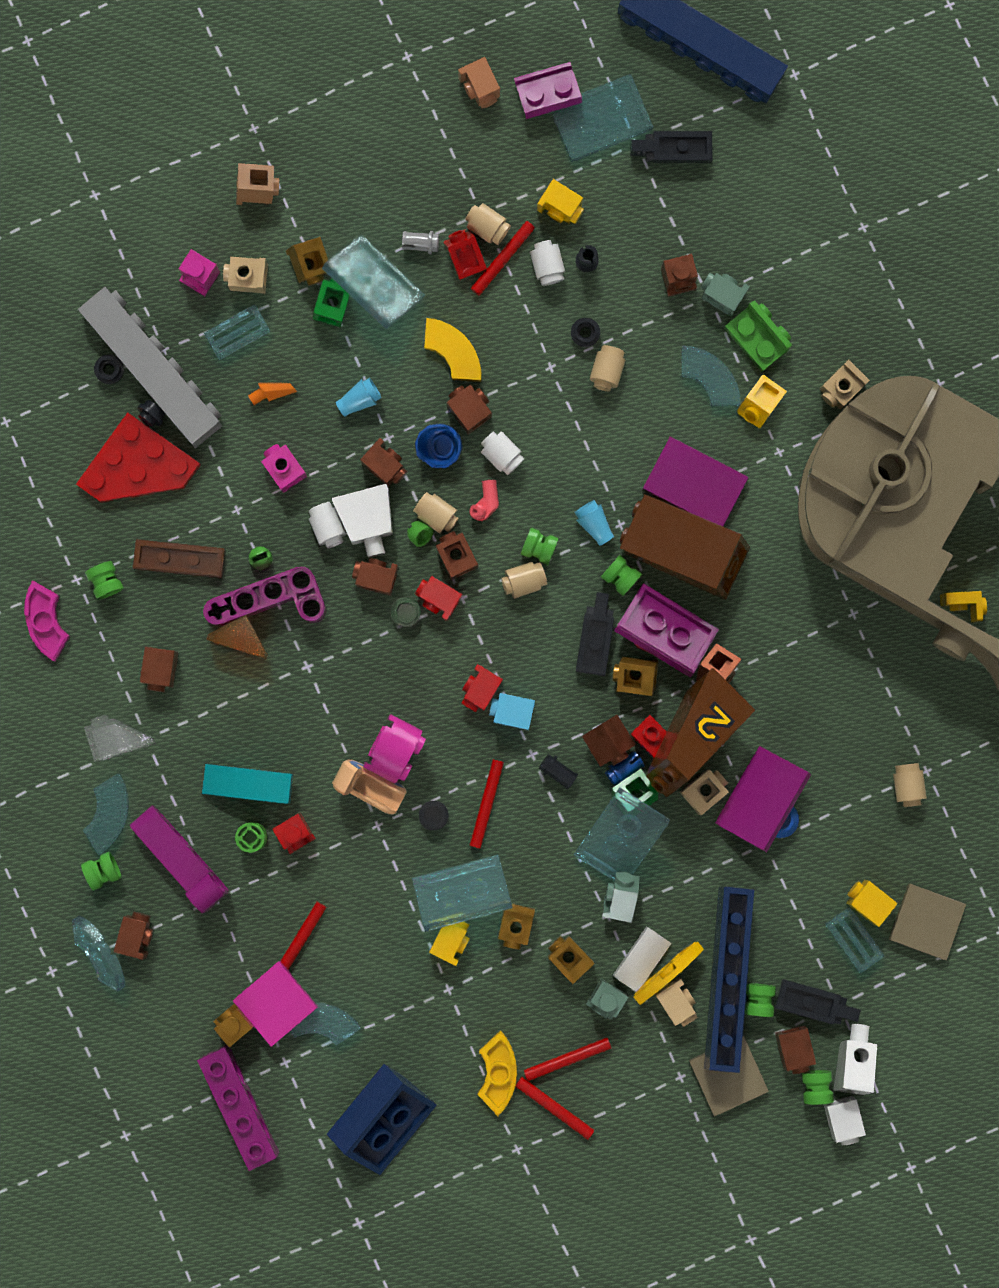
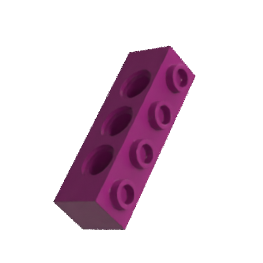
M226 1044L201 1056L197 1062L248 1171L277 1158L280 1152L231 1048Z

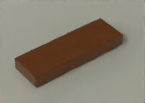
M136 539L133 569L222 578L225 548Z

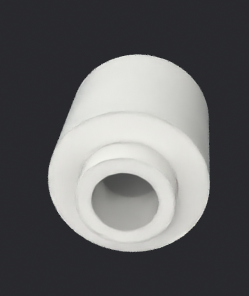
M551 240L534 244L535 250L530 251L537 280L541 281L542 286L563 281L565 268L558 244L552 245Z
M493 431L481 443L484 447L481 453L500 472L504 471L507 475L512 473L524 460L520 455L522 451L503 432L497 435Z
M330 502L311 508L308 511L311 516L309 522L319 545H326L327 548H332L343 543L342 537L347 533L336 508H333Z

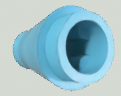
M370 378L365 381L361 379L341 399L336 401V405L342 415L346 417L351 413L377 405L376 401L382 397Z
M595 500L588 502L574 512L578 517L576 521L597 541L599 546L614 537L601 504L597 505Z

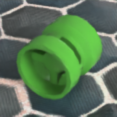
M531 527L520 555L527 558L536 557L540 563L549 565L559 538L552 535L546 537L540 533V530Z
M619 555L603 573L601 578L607 583L614 584L616 591L624 596L641 577L642 573L636 568L631 569L627 565V560Z
M112 561L94 566L85 572L88 581L93 583V593L96 600L105 599L124 589L121 580L117 579L114 574L116 569Z
M250 822L243 824L235 834L236 845L244 852L252 853L259 851L267 843V831L259 823Z
M110 851L100 855V858L96 861L89 860L81 864L86 881L93 891L103 887V884L107 881L114 882L122 878L117 862Z
M747 983L746 994L748 995V1002L745 1003L744 1014L774 1017L772 998L775 996L776 986Z
M812 1070L802 1073V1082L807 1088L803 1093L804 1104L818 1105L834 1102L833 1092L829 1089L832 1082V1071Z

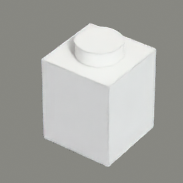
M853 1096L834 1100L833 1103L823 1104L832 1139L836 1143L841 1142L842 1145L854 1144L859 1142V1137L866 1135L857 1099Z

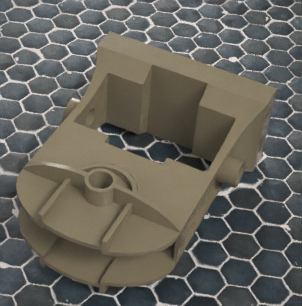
M900 376L887 379L872 386L852 400L830 423L815 444L799 481L798 519L803 539L813 555L824 564L937 628L939 632L932 643L937 649L960 661H965L969 652L973 654L987 669L999 691V639L928 601L953 557L952 554L943 550L942 547L974 491L981 494L992 488L999 477V419L929 379L918 376Z

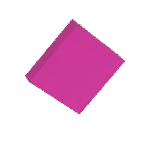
M278 961L233 1000L271 1047L318 1008L316 1003L281 961Z

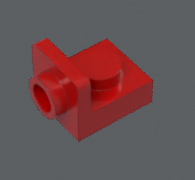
M456 231L448 236V240L443 242L460 280L487 269L476 237L471 231Z

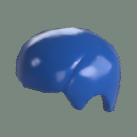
M446 424L428 425L419 432L415 441L418 458L432 468L450 467L459 459L463 449L460 435L455 429Z

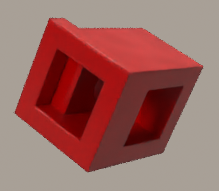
M433 576L430 577L429 581L423 579L415 592V595L424 601L422 604L424 608L436 615L439 610L444 613L442 619L445 621L449 620L463 597L461 593Z
M477 664L474 671L478 672L477 677L471 675L462 689L466 692V695L461 702L462 705L474 712H477L479 708L485 711L503 681L497 675Z
M301 813L296 814L272 829L283 849H287L289 854L316 839Z

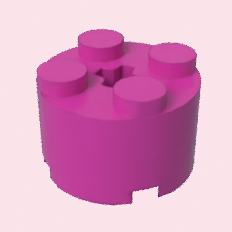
M390 714L387 720L392 723L389 727L382 726L368 753V756L373 759L370 764L364 762L363 768L395 784L398 779L405 781L412 768V765L408 764L413 753L419 754L426 738L421 736V729Z

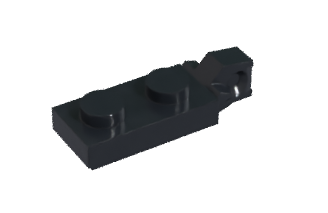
M654 131L653 134H646L645 140H631L630 156H646V162L712 163V131Z
M597 592L595 606H587L586 613L584 614L575 672L605 676L614 623V610L607 609L609 598L607 593Z
M786 979L781 981L774 1007L833 1025L834 1023L841 1025L842 1018L858 1022L861 1012L857 1008L847 1006V998L841 997L840 994Z

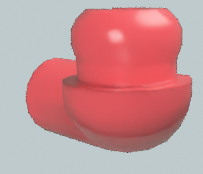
M496 480L482 481L483 498L475 505H472L469 511L473 519L484 521L497 510L499 501Z

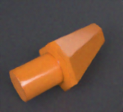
M258 383L260 388L248 395L253 405H256L265 398L270 402L297 391L291 383Z

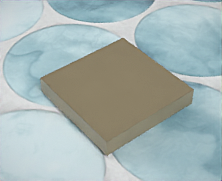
M908 883L889 940L947 961L966 904Z
M742 1036L740 1073L704 1069L705 1053L689 1060L713 1116H717L769 1092L744 1036Z

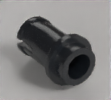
M586 245L585 249L582 247L575 260L577 268L587 273L594 271L599 262L598 252L591 245ZM583 257H590L592 262L585 260Z
M548 754L538 769L543 771V776L547 774L566 789H569L578 774L559 762L556 755L552 757Z

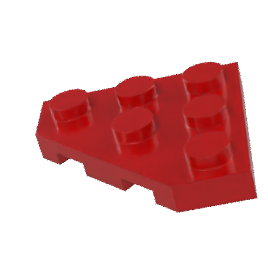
M127 412L76 485L101 503L127 497L133 498L157 492L184 489L201 464Z

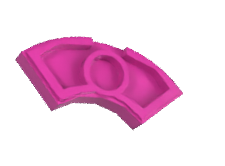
M32 580L26 594L24 615L29 635L38 649L49 659L56 662L70 638V635L61 628L57 620L56 606L60 596Z

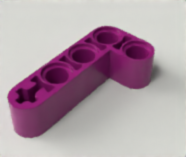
M301 566L212 598L204 605L203 614L209 623L220 627L294 600L300 616L310 623L321 621L325 617L327 610L314 574L308 568ZM302 573L309 575L310 582L306 588L299 589L295 587L294 580L297 575ZM271 584H279L282 588V593L277 599H269L267 597L266 591ZM244 594H250L254 599L252 607L247 610L241 609L238 603L240 597ZM230 599L234 610L237 612V614L233 615L231 610L221 613L222 618L220 620L215 616H211V613L215 612L214 606L216 605L222 609L230 607V604L227 602ZM310 601H316L320 604V612L313 617L307 616L304 611L305 605Z
M151 805L130 824L135 834L186 890L185 895L201 913L204 914L229 893L225 884L154 805Z

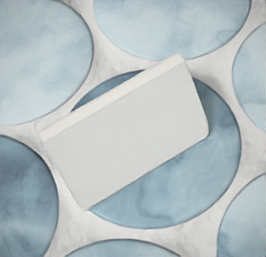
M646 926L613 976L636 992L647 980L671 943Z

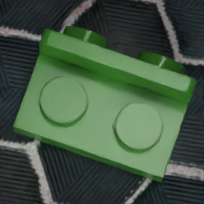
M752 301L724 329L757 368L763 372L789 351L792 346L790 343L791 336L782 326L777 327L770 319L772 314L764 304L758 305L756 301Z

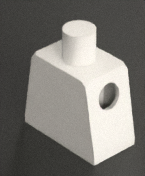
M387 484L332 498L352 545L364 542L368 558L385 554L381 538L393 534Z
M851 1024L850 1040L840 1043L834 1091L859 1095L874 1093L877 1044L868 1043L870 1026ZM855 1051L860 1054V1062H857L854 1058Z

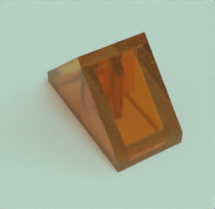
M247 615L208 634L207 640L267 659L268 653Z

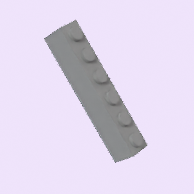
M106 287L102 288L78 308L79 312L196 449L222 427V424L218 421V418L222 415L211 402L207 405L202 402L199 396L203 393L192 380L188 383L185 382L180 376L184 370L172 357L167 360L163 356L161 351L165 348L154 335L148 338L142 331L146 325L134 312L130 316L123 307L127 303L116 290L110 293Z

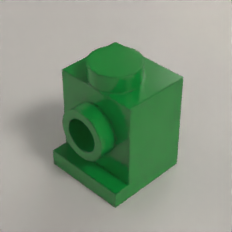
M330 278V281L323 279L313 312V320L341 328L352 288L347 287V283L339 279ZM331 298L336 299L338 305L336 307L329 306L327 301Z
M639 769L612 788V799L630 821L636 814L657 801L659 792L652 787L650 780L642 769ZM634 793L642 794V796L636 800L632 795Z

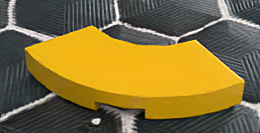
M426 318L424 348L438 353L446 360L451 369L452 380L481 382L479 358L467 337L448 323Z
M697 941L683 949L635 992L634 999L640 1005L682 972L704 948Z
M501 1030L479 1050L485 1061L487 1074L485 1082L477 1095L497 1116L508 1105L515 1089L517 1065L512 1046Z

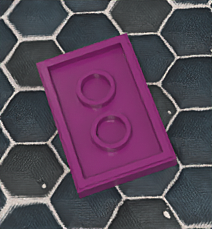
M670 436L642 490L679 509L724 526L749 477Z
M643 583L614 631L691 678L719 629Z
M759 746L715 824L767 853L811 774Z

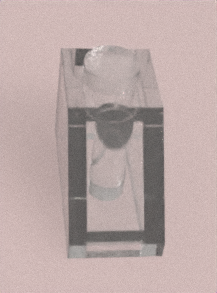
M108 715L93 718L90 720L91 725L84 727L94 762H101L156 744L153 737L118 719H109Z

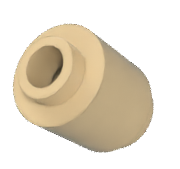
M484 203L479 207L474 205L465 218L469 222L467 228L490 244L493 242L499 245L511 225L506 223V218Z
M603 345L601 351L597 352L590 375V381L594 382L595 388L610 392L611 388L618 387L626 361L623 358L625 354L623 350Z
M428 492L422 496L413 512L418 514V519L439 534H442L444 530L449 533L459 520L455 516L458 511L436 494L430 495Z
M529 562L505 570L506 577L501 578L506 595L512 594L514 599L539 591L542 586L547 585L546 575L540 562L536 564Z
M919 763L895 766L896 773L893 774L897 802H903L904 807L922 805L921 799H926L927 796L923 770L919 768Z

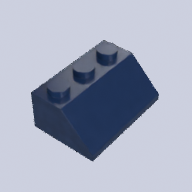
M383 1064L327 1133V1136L344 1155L381 1175L437 1104L400 1073Z

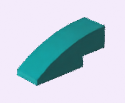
M205 764L202 794L290 804L294 774Z

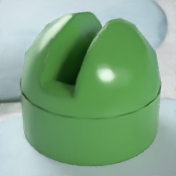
M422 521L412 522V527L407 529V536L415 546L422 547L431 540L433 529Z
M262 546L255 547L249 553V563L254 569L264 571L272 565L273 556L267 548ZM264 553L267 554L268 557L254 563L252 558Z

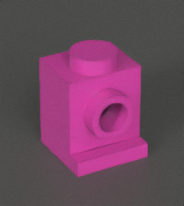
M191 249L179 267V271L182 274L179 281L205 297L220 271L215 263Z
M275 444L263 453L266 458L261 462L283 493L307 477L305 471L286 444L281 448L278 444ZM279 460L287 462L285 469L279 470L276 468Z

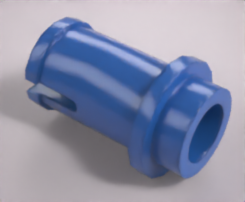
M632 751L629 757L618 764L608 766L609 770L605 774L614 786L645 766L642 759L637 758L639 755L635 751Z

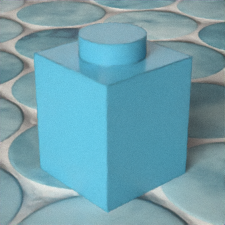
M500 693L499 699H492L489 716L495 717L494 723L529 730L535 700Z

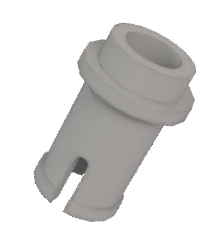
M403 231L402 250L428 251L429 254L438 252L439 234H434L433 231H430L429 234Z

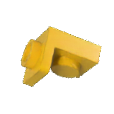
M762 375L738 408L737 413L747 422L761 428L787 391L765 375Z
M982 591L940 594L941 606H949L950 611L968 610V605H970L971 622L983 621V615L987 614V601L985 597H982Z

